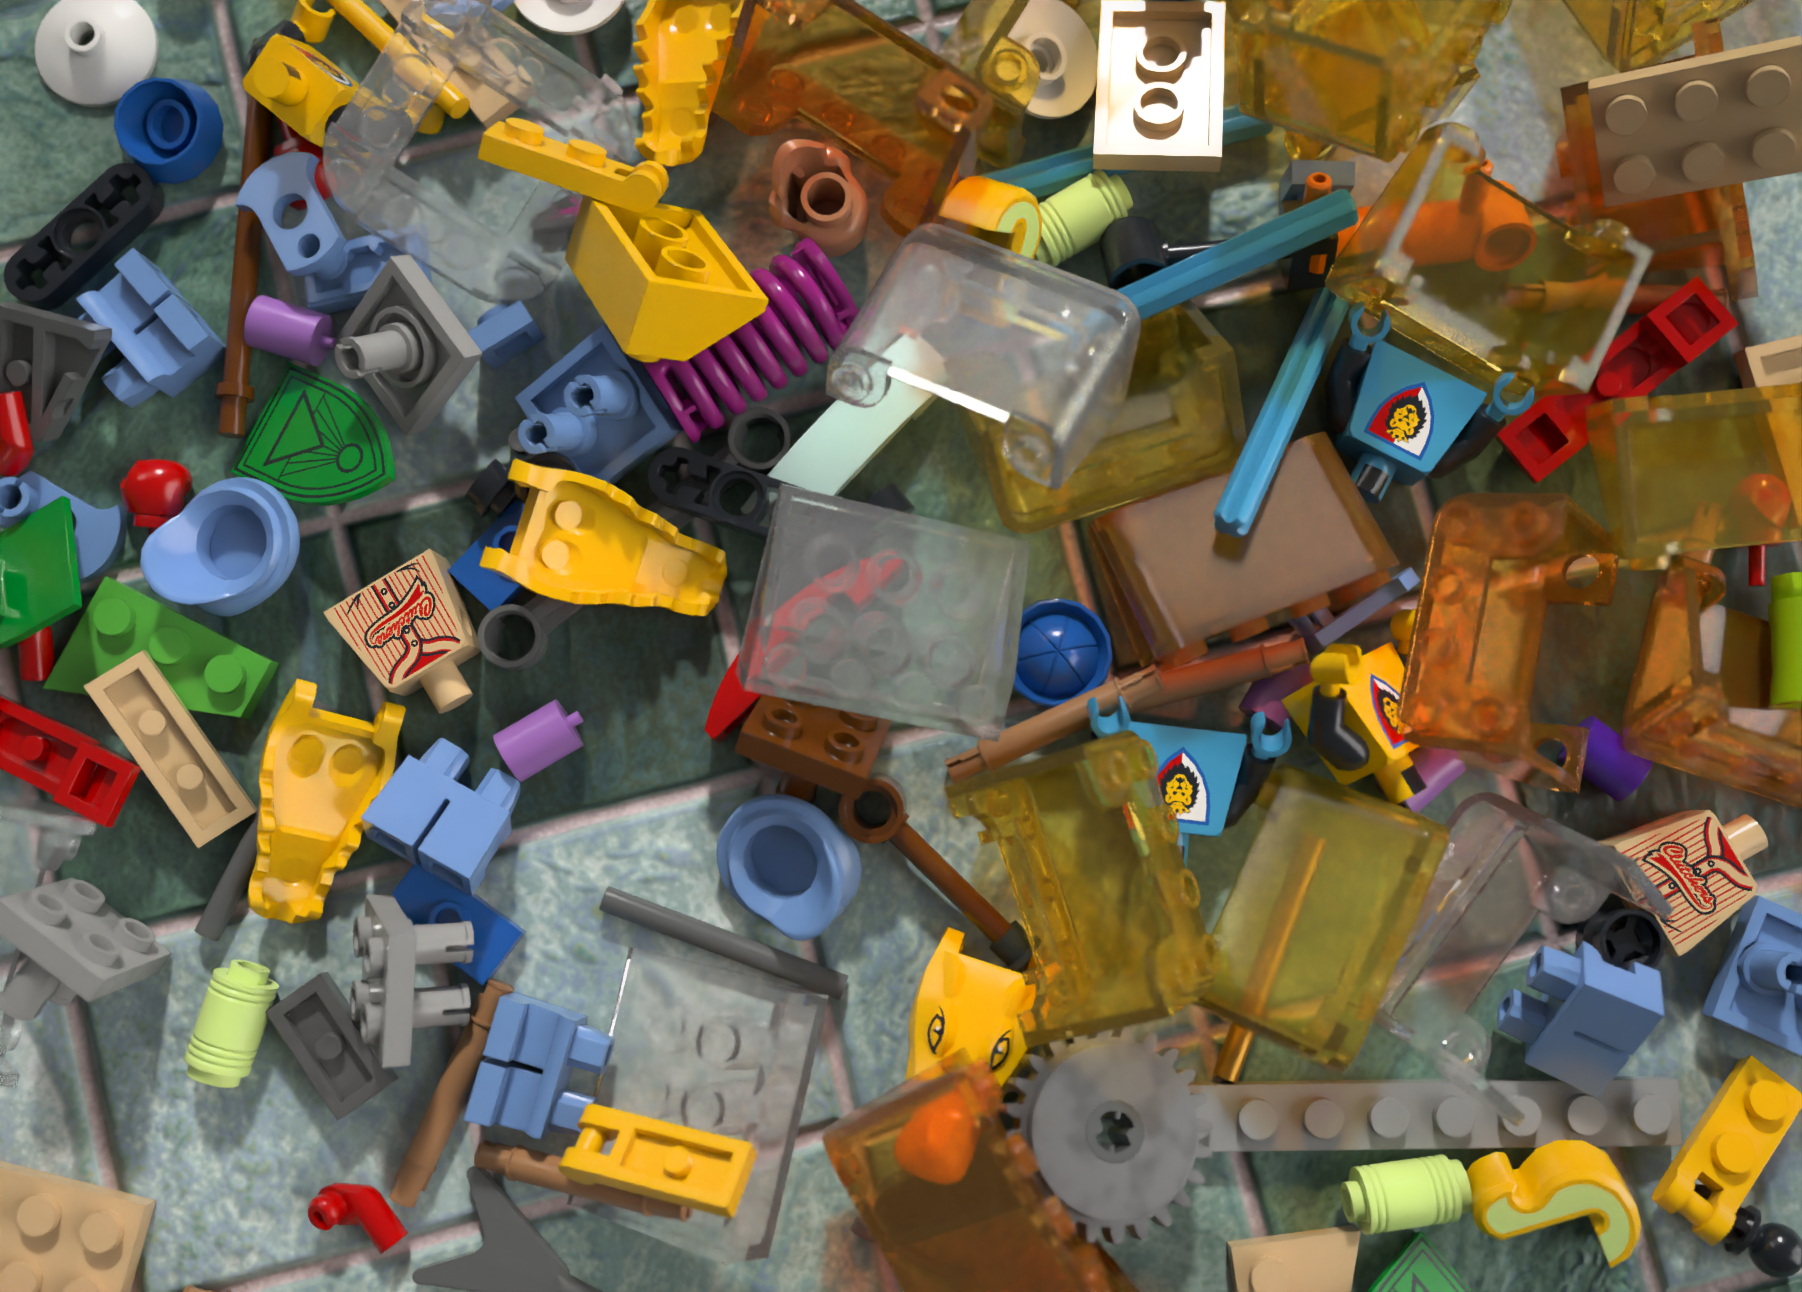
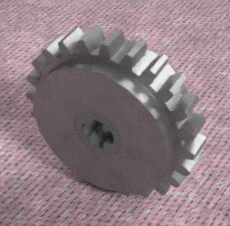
M1106 1021L1090 1022L1088 1038H1086L1084 1031L1079 1025L1064 1028L1066 1045H1063L1054 1036L1045 1037L1041 1040L1046 1057L1042 1059L1034 1054H1026L1021 1060L1030 1072V1075L1027 1079L1010 1077L1007 1082L1019 1096L1016 1103L1000 1104L999 1108L1001 1113L1013 1117V1128L997 1133L998 1140L1014 1143L1015 1153L1002 1161L1003 1167L1010 1170H1021L1024 1175L1013 1188L1016 1194L1027 1196L1036 1193L1038 1195L1031 1209L1035 1216L1045 1218L1054 1210L1057 1211L1054 1217L1053 1229L1068 1234L1078 1221V1239L1094 1243L1101 1227L1106 1242L1122 1244L1124 1227L1126 1226L1132 1237L1145 1239L1148 1237L1147 1219H1150L1156 1225L1168 1227L1172 1222L1166 1207L1171 1203L1178 1207L1188 1208L1191 1202L1182 1190L1185 1183L1202 1185L1205 1180L1200 1172L1193 1168L1195 1158H1211L1212 1150L1198 1144V1133L1213 1129V1122L1197 1119L1195 1108L1202 1106L1208 1101L1207 1096L1201 1093H1189L1186 1085L1193 1080L1196 1072L1193 1068L1175 1070L1172 1067L1179 1054L1175 1047H1166L1155 1052L1157 1034L1153 1032H1142L1133 1041L1132 1024L1128 1023L1116 1024L1111 1037ZM1100 1118L1112 1119L1114 1122V1126L1107 1132L1111 1140L1110 1144L1098 1142L1096 1138L1103 1131Z

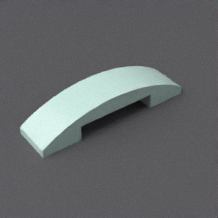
M912 332L855 381L804 433L767 476L814 492L822 499L828 511V504L911 419L916 420L957 378V373ZM756 490L741 508L745 515L750 513L756 506ZM769 493V509L759 525L769 527L770 514L787 520L790 525L791 535L798 536L803 527L812 528L815 525L816 521L810 518L808 505L800 504L796 513H790L776 507L775 500L779 494ZM779 546L785 553H787L790 550L788 548Z

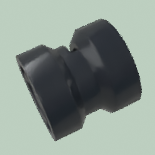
M1613 907L1593 909L1586 914L1577 926L1575 938L1577 948L1584 941L1600 953L1604 962L1626 971L1634 961L1654 969L1663 958L1666 945L1663 929L1655 918L1643 911ZM1607 940L1610 941L1613 951L1609 948Z

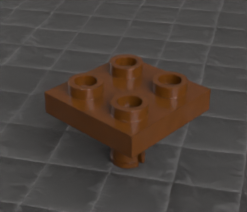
M776 671L741 729L734 752L782 770L783 774L776 787V794L798 797L813 805L818 785L859 800L887 737L894 716L879 711L872 703L858 698L848 699L819 688L815 682L806 677L798 675L788 676Z

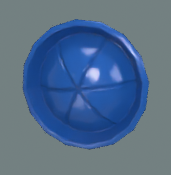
M153 77L137 82L123 94L115 109L114 129L124 158L128 163L143 168L158 183L177 184L196 178L212 164L222 146L224 124L217 103L205 89L188 80Z
M1064 598L1038 600L1019 611L1006 628L1001 646L1003 670L1013 688L1031 703L1048 708H1053L1101 686L1108 677L1113 658L1110 635L1099 616L1082 603Z

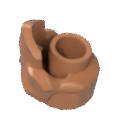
M794 139L782 144L775 154L772 166L773 190L769 197V212L773 223L786 230H791L798 241L806 237L811 238L827 258L845 255L856 248L867 231L869 208L865 191L852 176L848 156L836 148L824 146L820 142L812 140Z

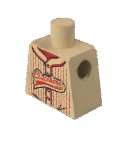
M428 549L324 611V614L338 633L390 692L407 696L424 687L438 713L441 714L460 706L473 696L457 666L474 657L481 650L456 579L448 572L451 567L446 558L432 549Z
M1688 810L1599 840L1589 847L1625 908L1643 911L1655 918L1663 929L1666 941L1664 954L1679 957L1692 949L1756 895L1757 884L1743 861L1767 848L1768 840L1761 826L1747 814H1743L1722 826L1716 815L1710 810Z

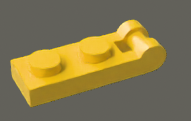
M507 118L505 123L498 121L486 130L482 135L477 159L636 213H645L652 210L669 185L667 171L661 164L655 161H644L634 168L606 158L607 151L596 144L578 139H571L568 144L543 136L545 130L541 126L518 118Z
M1752 1055L1739 1059L1657 1184L1651 1197L1652 1201L1669 1214L1678 1212L1692 1223V1232L1708 1245L1713 1246L1720 1242L1732 1228L1736 1218V1211L1801 1110L1802 1093ZM1696 1179L1713 1191L1707 1201L1694 1191Z
M587 1104L577 1124L581 1134L575 1147H568L565 1150L558 1170L567 1178L582 1184L594 1185L598 1183L733 1219L757 1153L752 1143L601 1105ZM616 1139L610 1155L601 1154L606 1141L609 1142Z

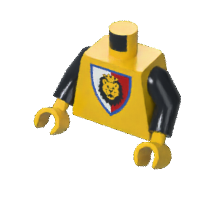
M298 0L291 20H283L255 40L247 53L246 68L248 73L242 81V88L308 141L359 165L366 166L373 155L410 138L413 135V129L425 134H436L442 128L446 112L436 102L431 101V98L417 85L412 88L406 111L400 108L390 110L315 48L306 44V41L321 43L326 39L336 13L334 8H331L326 13L313 10L314 0Z
M1416 607L1397 612L1392 617L1390 627L1393 637L1399 641L1398 647H1394L1392 642H1389L1362 656L1361 649L1357 645H1328L1324 653L1318 655L1311 663L1310 672L1314 681L1281 700L1288 713L1306 736L1309 746L1318 753L1339 783L1346 786L1374 773L1392 806L1427 788L1408 753L1433 738L1434 730L1416 694L1415 684L1422 660V654L1417 652L1418 643L1433 644L1438 640L1442 631V614L1438 609Z

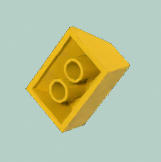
M583 195L564 259L624 353L630 357L649 363L657 362L660 358L687 361L765 312L769 299L699 210L657 203L649 212L636 213Z

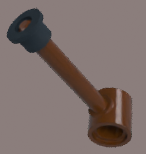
M870 773L862 793L877 791L889 800L891 816L879 824H871L864 821L856 809L857 799L842 795L839 803V819L844 830L852 838L863 843L874 844L881 842L884 844L889 840L992 942L989 949L1006 964L1004 968L1016 972L1038 950L1044 941L1040 934L1033 937L1016 920L1010 924L906 822L910 817L906 813V795L902 786L894 778L883 773Z

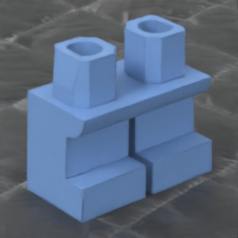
M132 248L114 264L120 273L99 291H88L76 298L86 310L78 318L79 320L112 328V339L101 360L116 347L126 358L101 379L118 400L131 408L150 398L158 390L174 398L225 358L226 349L225 343L199 313L193 309V306L161 269L136 249Z
M439 738L420 760L410 755L407 756L360 818L367 838L416 866L421 861L423 870L473 897L486 875L485 869L499 845L505 842L512 832L510 815L521 793L520 782L499 769L491 768L476 791L470 790L457 782L470 764L469 755L462 748L444 738Z
M1584 941L1573 955L1541 945L1531 958L1526 970V986L1544 994L1538 1000L1516 989H1509L1497 1007V1029L1525 1043L1526 1064L1598 1098L1628 1062V1054L1633 1055L1665 1016L1660 971L1635 961L1626 971L1604 962L1600 953Z
M518 992L500 996L483 1052L484 1056L491 1058L480 1062L463 1121L487 1127L496 1124L525 1131L527 1135L537 1139H542L551 1132L580 1135L581 1130L577 1124L587 1104L597 1105L598 1098L567 1089L573 1067L600 1075L603 1074L609 1064L615 1038L594 1027L587 1026V1015Z

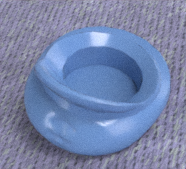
M248 477L221 480L203 489L187 504L179 515L165 522L147 538L141 550V569L151 588L168 601L176 604L196 605L201 610L215 616L230 617L238 615L269 598L288 579L296 564L300 549L298 521L284 496L270 484Z
M766 794L746 801L726 821L717 840V865L722 881L731 896L744 909L772 924L777 930L792 940L806 941L822 934L831 922L842 914L844 907L849 905L850 900L855 897L861 882V859L854 842L824 812L798 797L786 794Z

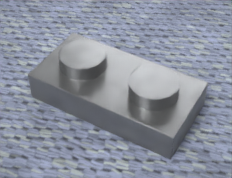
M328 972L318 974L265 1012L337 1121L346 1117L399 1079L392 1067H381L371 1044H363L360 1020H352L350 1004Z

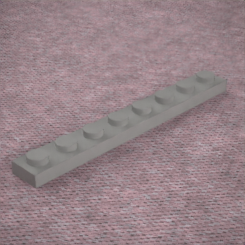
M1615 1076L1598 1098L1555 1077L1238 1081L1237 1083L1222 1081L1190 1082L1186 1085L1189 1093H1201L1207 1096L1208 1101L1202 1106L1195 1108L1197 1119L1213 1122V1129L1198 1133V1144L1206 1146L1212 1152L1539 1148L1556 1140H1583L1595 1147L1682 1146L1679 1079L1670 1076Z

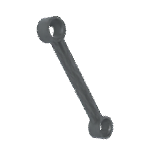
M764 407L747 409L731 423L728 431V445L712 457L767 476L793 447L790 429L784 418L774 410ZM768 422L779 428L777 436L781 446L780 452L775 458L766 462H754L747 459L743 445L746 436L750 433L747 427L753 423ZM714 472L709 474V485L695 481L688 475L671 489V494H677L681 486L693 487L701 490L704 495V499L699 505L707 507L709 505L710 486L719 474ZM734 483L727 487L723 492L722 496L725 495L728 491H730L733 487H735L738 483ZM659 500L647 508V510L658 514L678 528V531L696 518L668 508ZM538 594L523 607L514 604L496 607L483 618L479 626L478 644L480 650L491 663L510 671L530 669L544 657L549 644L548 634L585 605L563 602ZM520 615L533 624L532 629L535 632L533 647L527 655L519 659H503L498 656L502 653L499 646V635L506 626L503 620L510 616Z

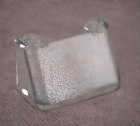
M928 222L918 225L899 243L831 356L827 367L825 394L861 408L874 407L888 394L891 379L895 378L1005 423L1002 439L1003 452L1012 467L1031 480L1059 490L1123 410L1141 330V318L1131 300L1117 290L941 224Z

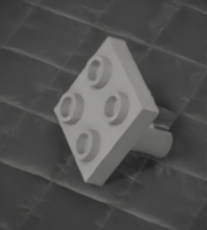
M71 877L0 898V935L26 954L27 958L0 995V1009L12 1018L20 1021H30L32 1018L39 1016L48 1001L66 1006L70 1002L74 1003L78 996H80L85 1001L91 1002L158 974L172 953L155 940L156 936L148 926L135 919L125 918L104 902L105 896L97 887L86 881Z
M393 894L366 895L365 917H355L353 924L355 957H363L362 980H354L351 983V1017L353 1021L360 1020L362 1042L364 1045H372L382 1068L410 1066L413 1028L453 1025L462 1027L468 1025L470 1017L469 1012L464 1011V1008H470V993L466 983H459L454 986L414 988L415 965L457 962L469 964L472 962L473 950L472 948H467V945H474V932L471 921L412 925L411 919L405 916Z

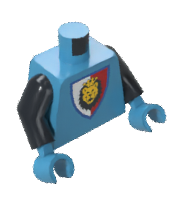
M1359 301L1349 310L1348 319L1352 335L1342 340L1325 379L1324 387L1328 423L1337 431L1334 447L1339 452L1358 461L1345 488L1357 498L1377 504L1381 502L1392 479L1404 485L1413 486L1425 477L1443 478L1476 459L1505 427L1507 422L1505 419L1506 415H1518L1530 408L1534 398V387L1532 386L1520 401H1506L1500 392L1514 378V372L1504 373L1494 384L1493 401L1491 404H1482L1487 395L1486 392L1382 341L1381 339L1387 335L1391 324L1386 308L1381 313L1379 323L1373 328L1365 329L1358 326V320L1365 308L1364 301Z
M1122 696L1117 697L1119 704L1117 711L1111 716L1101 717L1099 716L1096 697L1090 698L1086 704L1093 730L1090 735L1089 774L1107 810L1113 815L1121 817L1122 827L1151 830L1147 869L1186 873L1189 835L1220 837L1223 829L1235 826L1262 792L1276 757L1287 752L1292 742L1290 721L1287 718L1284 720L1283 728L1279 733L1271 736L1261 733L1265 725V712H1257L1252 716L1250 723L1252 742L1246 745V734L1130 722L1129 713Z

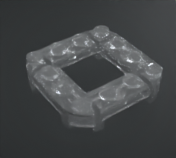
M412 0L401 12V22L336 124L331 122L323 143V167L327 189L337 206L353 222L404 254H410L414 260L470 295L497 305L508 304L511 306L519 300L525 304L547 291L565 267L567 262L564 258L583 194L540 180L512 227L503 237L394 166L457 66L565 136V144H568L571 139L587 141L604 148L607 151L606 158L627 164L636 139H634V126L630 110L621 96L623 90L607 74H604L599 79L491 6L492 0Z

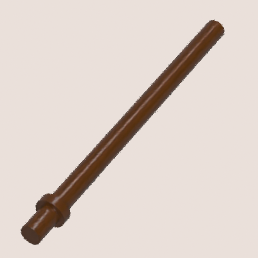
M249 93L240 190L248 177L259 166L269 160L273 113ZM239 208L223 382L216 383L215 398L221 400L218 435L235 439L245 437L247 404L253 403L255 399V388L249 386L252 347L248 346L245 342L244 324L247 312L252 302L257 298L263 225L255 212H243Z

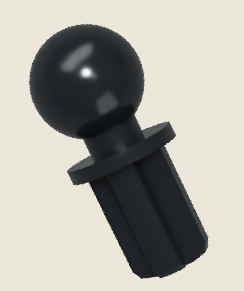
M1695 1184L1694 1191L1707 1201L1713 1191L1703 1184ZM1748 1205L1744 1208L1739 1206L1735 1213L1736 1218L1732 1228L1722 1239L1725 1242V1250L1737 1256L1748 1248L1753 1264L1761 1272L1771 1277L1786 1278L1799 1272L1802 1268V1239L1798 1233L1781 1223H1765L1760 1225L1761 1211L1753 1205Z

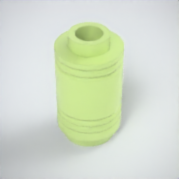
M1097 169L1093 174L1087 175L1086 178L1084 177L1046 199L1045 202L1039 203L1042 217L1041 239L1032 263L1038 269L1047 264L1054 268L1059 263H1063L1066 259L1099 242L1101 235L1110 224L1118 219L1128 217L1127 210L1133 207V200L1123 180L1117 174L1108 177L1103 170Z
M235 959L231 960L229 968L221 967L213 970L212 978L209 982L210 985L207 988L193 1029V1035L188 1044V1050L184 1056V1061L188 1064L186 1074L190 1078L210 1086L234 1088L239 1086L242 1077L250 1075L252 1064L255 1060L254 1057L257 1054V1049L259 1048L269 1018L265 1012L273 1007V1001L279 989L278 983L268 978L270 974L269 968L255 962Z
M1444 1154L1351 1167L1348 1181L1342 1182L1340 1186L1342 1207L1347 1220L1350 1223L1357 1222L1365 1235L1445 1224L1447 1222H1458L1461 1214L1471 1211L1472 1193L1465 1168L1458 1159L1449 1160Z

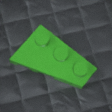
M105 576L43 688L89 695L83 687L84 685L142 650H146L188 710L250 719L280 663L116 579Z

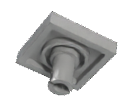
M410 254L389 258L337 336L336 340L339 344L335 347V359L340 371L350 379L364 377L406 436L424 432L483 354Z

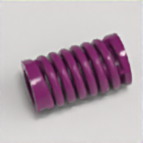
M806 237L796 243L791 253L793 259L787 255H777L772 258L769 271L765 268H755L750 272L749 275L769 299L764 313L687 361L663 358L653 363L640 361L692 444L699 441L702 430L707 427L718 429L725 422L724 414L710 385L732 414L740 415L746 411L747 402L731 372L752 401L761 402L766 399L768 391L747 352L772 388L781 390L787 386L788 377L778 362L765 335L795 377H802L808 372V363L794 342L783 318L800 340L813 363L822 364L828 360V349L810 322L796 292L800 294L808 305L832 351L842 352L867 336L865 324L851 295L825 254L811 238ZM676 376L682 383L690 398H685Z

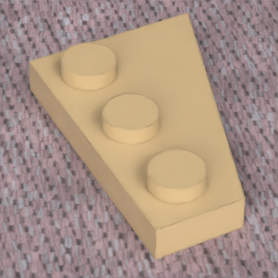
M1354 1224L1227 1241L1233 1291L1351 1292L1361 1229Z

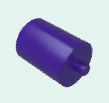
M1595 716L1587 717L1575 728L1569 724L1561 733V735L1566 737V740L1559 749L1558 758L1615 801H1622L1631 795L1644 781L1652 767V758Z

